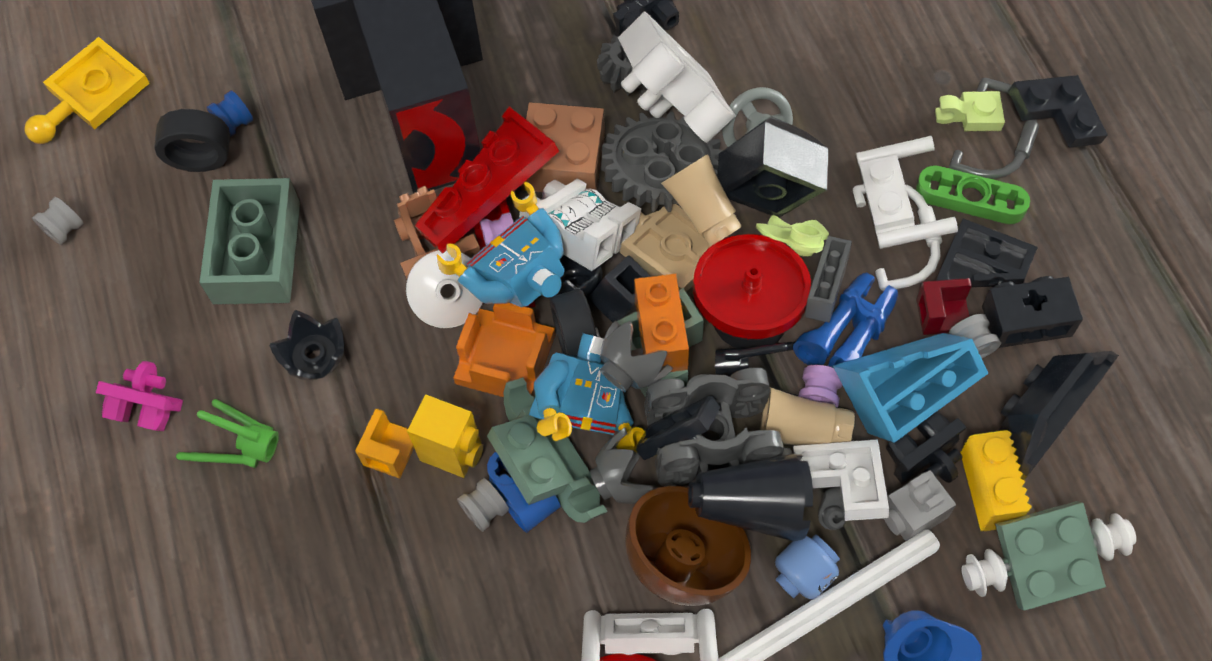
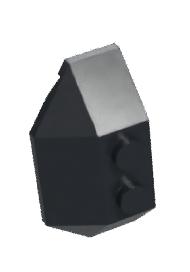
M1113 351L1053 356L1045 368L1039 364L1034 367L1023 383L1028 387V390L1022 397L1014 393L1000 412L1006 419L998 431L1008 430L1012 433L1010 439L1014 441L1012 447L1016 449L1014 455L1019 457L1016 462L1021 465L1018 470L1023 473L1020 477L1022 480L1025 481L1108 372L1118 358V354Z

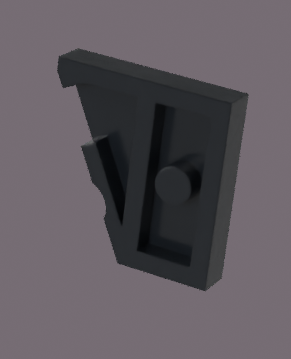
M963 218L936 281L969 278L972 287H994L1004 282H1014L1015 285L1023 284L1038 247Z

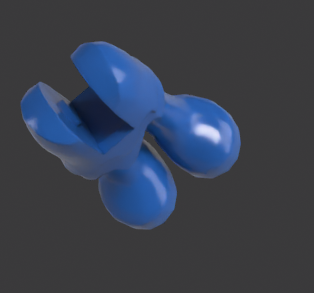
M868 272L860 274L840 296L839 305L833 312L830 323L825 322L818 329L803 333L793 344L794 353L802 362L809 366L823 365L833 350L839 336L852 320L854 330L836 350L829 361L828 367L833 368V365L862 357L871 338L878 340L880 332L884 331L885 323L895 307L898 290L888 285L877 299L875 305H873L864 298L868 295L875 277Z

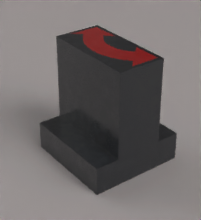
M311 0L345 101L376 91L381 92L413 194L418 192L417 189L424 186L427 187L428 191L455 184L460 175L458 170L466 160L473 161L481 151L469 90L461 69L462 66L483 60L473 1Z

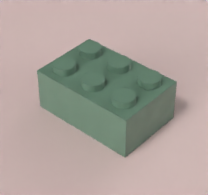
M290 178L213 180L200 275V285L212 304L290 303L300 200Z

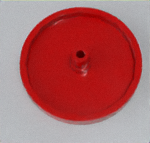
M755 234L731 236L713 244L700 257L695 268L693 280L694 300L703 317L717 329L729 335L746 339L769 338L792 328L805 313L807 299L811 290L810 274L802 258L786 244L767 236Z

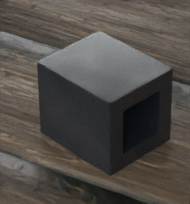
M628 255L602 279L588 299L613 323L628 316L636 308L634 279L651 276Z

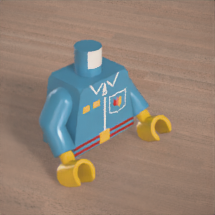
M524 182L525 189L530 195L527 199L520 200L516 198L513 191H511V197L515 208L521 212H527L529 217L526 218L522 215L466 262L468 268L462 264L461 251L454 244L446 245L448 254L454 258L453 261H445L437 254L439 270L446 275H458L459 279L457 281L485 304H506L509 302L522 308L528 306L540 295L548 298L553 297L561 288L562 282L560 277L564 274V268L559 260L564 252L562 236L545 209H539L536 205L537 197L535 190L528 182Z
M582 333L577 357L556 352L552 355L548 366L534 381L536 397L529 415L542 419L537 423L538 433L545 437L552 434L554 441L570 436L572 427L611 435L625 427L627 435L620 440L616 447L617 449L633 450L637 453L635 450L636 445L645 431L639 427L631 428L633 420L625 403L623 391L614 386L600 372L601 367L604 365V363H601L600 358L604 338Z

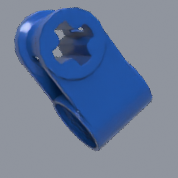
M497 452L489 458L487 464L489 481L506 502L509 508L508 512L524 532H529L561 507L555 495L528 505L512 477L509 478L506 474L500 476L501 470L505 469L506 472L508 470Z

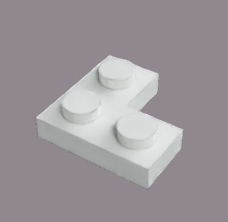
M878 439L793 446L794 454L803 455L800 461H808L813 488L840 486L845 521L889 518V505Z

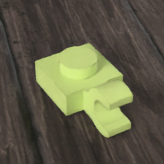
M1000 91L962 92L960 99L952 95L941 96L939 98L940 107L935 108L937 123L963 122L964 131H1001L1005 123Z

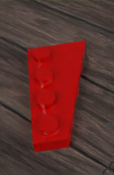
M510 106L501 116L504 122L496 132L490 130L481 141L483 149L473 161L466 160L458 170L460 175L456 183L452 187H445L415 224L421 235L442 254L447 251V244H455L511 194V191L514 192L559 152L553 140Z

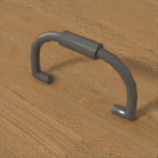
M982 78L976 92L987 91V88L1009 94L1008 90L1012 85L990 78ZM1037 119L1025 122L1014 153L1015 158L1005 167L995 170H984L960 164L963 152L955 150L949 168L989 179L1010 175L1019 169L1024 160L1030 157L1039 130Z

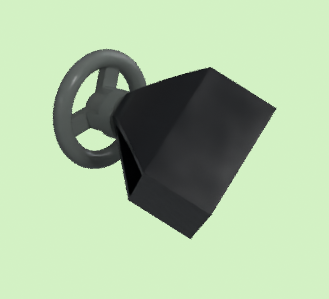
M759 87L747 90L734 99L729 107L736 116L740 110L747 118V132L740 139H735L733 130L735 118L722 129L723 139L727 148L719 153L717 177L728 199L780 218L827 190L828 148L806 131L792 125L793 114L791 106L781 93L771 88ZM757 99L770 100L778 106L781 114L769 115L759 113L751 101Z

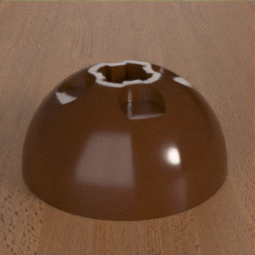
M666 486L651 490L636 502L631 511L625 534L628 560L639 581L657 597L677 605L701 606L713 603L729 595L745 579L751 564V549L744 529L698 517L695 508H690L688 505V488Z

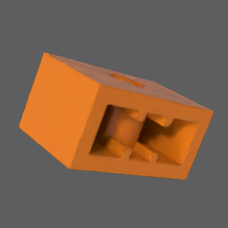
M676 273L634 279L635 305L643 355L664 350L667 351L663 366L667 364L673 369L670 372L688 370L689 347Z

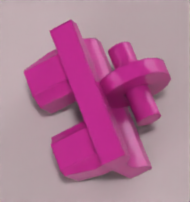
M142 361L136 370L127 368L124 371L123 379L132 382V387L99 381L96 393L105 395L102 409L103 418L129 422L133 403L142 404V409L137 426L155 431H164L171 411H181L183 400L151 392L153 388L163 389L166 384L165 377L157 376V367L153 362Z

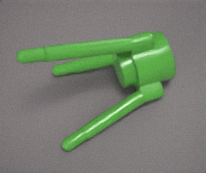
M214 399L212 400V405L246 426L238 425L203 410L198 411L197 416L211 424L238 434L236 449L242 450V455L178 452L176 454L178 460L244 464L256 468L259 461L267 463L271 460L278 444L279 434L273 431V427L261 424L228 404Z

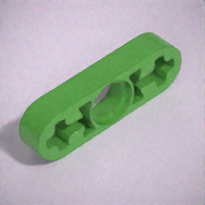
M929 166L923 169L916 185V191L923 196L927 204L1004 224L1020 222L1030 205L1029 194L1020 186L941 166ZM931 181L939 182L938 190L930 188ZM952 185L957 186L954 195H950ZM966 188L977 189L982 194L983 199L977 202L969 201L963 196L962 191ZM991 194L995 195L993 205L988 204ZM1007 200L1014 201V209L1007 208Z

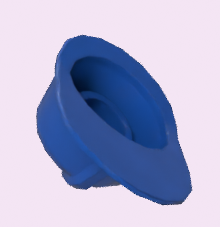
M911 610L902 613L893 621L886 619L883 623L885 630L884 661H981L982 659L981 645L974 634L959 626L936 619L924 611Z

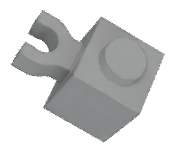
M931 470L887 497L889 518H884V520L895 535L901 534L903 539L907 541L923 530H930L949 518L956 503Z

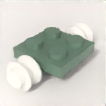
M1075 501L995 524L1004 558L1002 559L991 549L985 550L984 559L980 561L974 555L969 554L966 557V565L962 566V575L967 588L970 591L975 590L980 597L986 596L987 586L993 585L999 592L1004 591L1009 576L1017 607L1025 611L1105 588L1106 585L1097 554L1106 561L1114 558V550L1116 549L1125 556L1130 555L1133 545L1136 543V534L1132 524L1127 519L1123 520L1117 513L1110 515L1109 524L1107 525L1096 518L1092 520L1090 526L1084 503Z

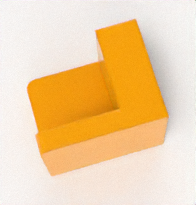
M377 408L355 452L363 466L400 479L414 450V446L407 433L408 429L390 423L385 412Z

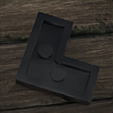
M1078 75L1016 81L1008 90L1022 121L1054 117L1069 148L1101 144L1108 136Z

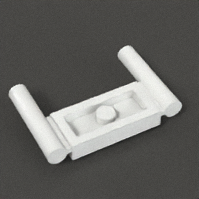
M932 136L856 153L880 249L958 232L955 217L919 225L914 223V215L898 159L934 151Z
M702 609L697 614L626 613L605 614V616H601L599 612L590 610L584 615L581 661H600V644H605V654L663 653L666 655H677L680 653H694V643H699L700 661H718L714 613L710 609Z

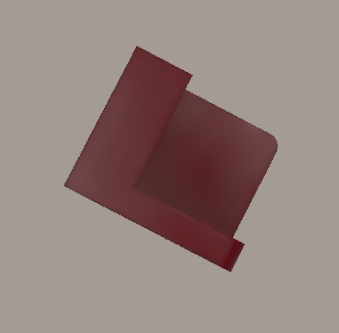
M969 278L922 283L916 302L923 335L949 333L954 325L970 317L966 302L972 287Z

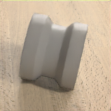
M54 197L49 202V208L44 213H37L32 217L37 226L59 245H62L67 240V234L72 229H79L84 224L81 218L57 197Z
M985 314L970 316L954 325L949 332L951 335L971 338L981 358L990 355L1001 345L997 335L990 333L988 329L989 321Z
M485 478L476 483V489L472 493L462 494L457 498L463 511L482 532L490 526V520L496 515L503 516L509 511L501 495Z

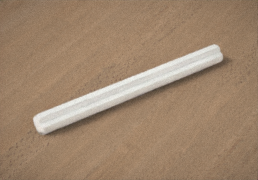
M923 530L822 593L817 598L809 601L718 658V661H764L937 552L940 547L938 539L930 530Z

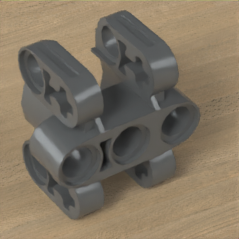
M747 368L737 371L731 377L726 375L700 374L690 379L686 387L680 379L659 380L648 386L644 402L648 426L707 396H713L720 406L717 415L708 429L716 432L719 435V440L710 441L700 434L696 435L693 440L680 441L663 448H658L655 467L659 485L665 487L680 486L697 478L698 473L707 472L713 468L721 469L783 455L784 447L780 431L758 430L748 432L747 428H745L738 436H735L732 418L751 417L765 409L770 395L766 370L763 368Z

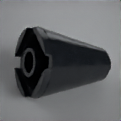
M790 454L698 473L696 482H690L688 486V505L690 508H695L697 516L790 541L803 540L808 533L811 522L810 520H803L804 507H813V485L808 461H800L803 455Z

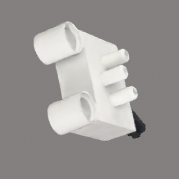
M638 9L626 12L623 21L626 30L618 39L633 69L621 82V86L628 93H632L642 83L648 89L637 99V103L642 109L649 110L655 118H660L674 105L685 116L684 120L704 142L708 143L736 117L735 113L726 103L709 73L645 11L642 13Z

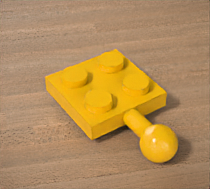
M98 37L43 82L48 91L56 96L61 103L46 115L38 114L30 117L25 123V134L34 143H48L56 134V126L73 112L95 130L150 83L144 73Z

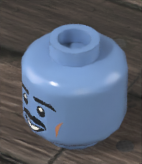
M815 534L812 538L806 536L803 540L792 541L776 557L775 566L781 574L775 580L793 599L799 593L807 599H815L838 577L839 569L836 563L840 558L818 535Z

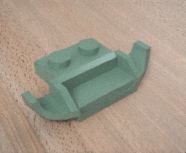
M524 378L507 382L504 388V406L509 422L492 427L487 437L528 505L555 495L563 510L576 522L586 523L607 513L608 511L604 505L600 506V493L594 484L588 468L569 438L566 437L554 441L552 434L545 437L538 433L537 423L542 419L529 415L535 398L528 392L527 383Z

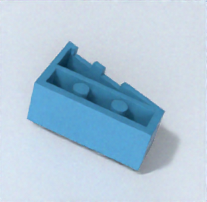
M946 333L833 365L867 433L894 443L988 374L971 338Z

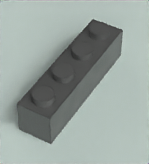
M831 236L827 237L807 299L805 317L830 323L848 264L852 241Z

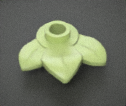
M772 215L768 224H756L757 230L762 235L786 243L800 256H812L813 253L822 251L824 240L829 235L826 228L817 220L790 225L777 216Z

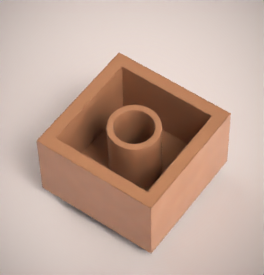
M529 102L526 120L553 140L559 152L525 182L530 183L535 192H543L546 184L554 179L564 185L579 179L586 183V189L591 188L597 191L602 160V145L605 139L604 109ZM523 183L521 185L522 191H526Z

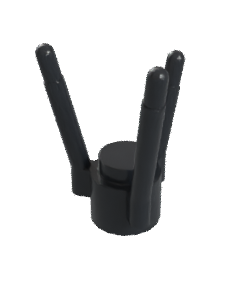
M795 342L746 349H716V375L731 377L737 371L749 368V357L792 351Z

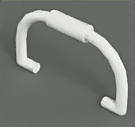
M864 184L856 185L853 187L857 207H864L866 205L863 195L865 194ZM905 184L908 197L916 203L919 209L917 213L920 223L936 221L933 208L927 205L923 196L911 186ZM941 236L926 239L927 246L931 250V256L927 265L919 273L906 278L888 281L885 269H877L875 273L879 288L884 291L890 285L900 289L926 280L936 270L940 260Z

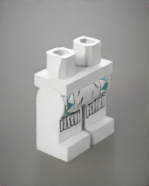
M554 179L546 184L543 189L542 200L537 198L536 204L539 209H545L559 229L562 236L563 254L591 271L611 258L613 253L616 254L620 251L621 243L634 233L641 213V208L630 202H627L622 207H618L606 201L598 191L591 188L586 189V183L579 179L574 180L568 185H564ZM520 211L519 217L522 215L526 218L529 217L527 212Z

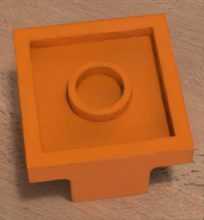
M512 303L494 304V312L479 308L477 315L469 313L456 346L460 360L453 377L455 384L504 397V388L507 382L524 378L527 383L528 392L534 397V381L543 372L556 335L555 328L536 323L534 311L531 308H521Z

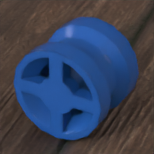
M232 90L224 95V100L220 103H211L206 107L209 113L221 118L227 124L230 137L236 133L238 126L241 124L248 125L253 121V117L246 105Z

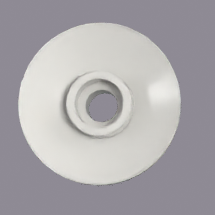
M439 250L430 252L415 263L408 275L406 295L409 305L417 317L431 326L438 328L460 326L466 322L469 313L476 314L479 311L483 302L478 300L457 281L459 279L458 275H446L439 270L437 254L445 261L454 260L447 251L443 254ZM461 253L462 264L468 268L466 262L471 258ZM445 284H452L455 288L454 294L449 298L442 297L440 293L442 286Z

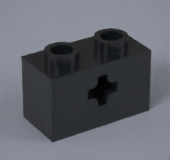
M1043 276L1032 282L1016 285L1014 282L1000 283L990 288L982 305L983 312L989 321L988 329L990 333L996 334L1001 342L999 348L1073 337L1083 321L1069 276L1055 279L1053 276Z

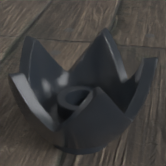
M297 310L292 314L287 338L272 342L269 345L276 360L288 371L289 375L301 380H317L331 374L338 367L344 353L343 332L337 318L330 319L321 324L311 316ZM320 351L316 358H307L311 352Z

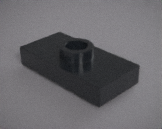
M707 396L650 424L636 445L635 450L643 460L657 455L658 448H663L680 441L695 439L696 435L708 431L720 409L719 404L713 396Z

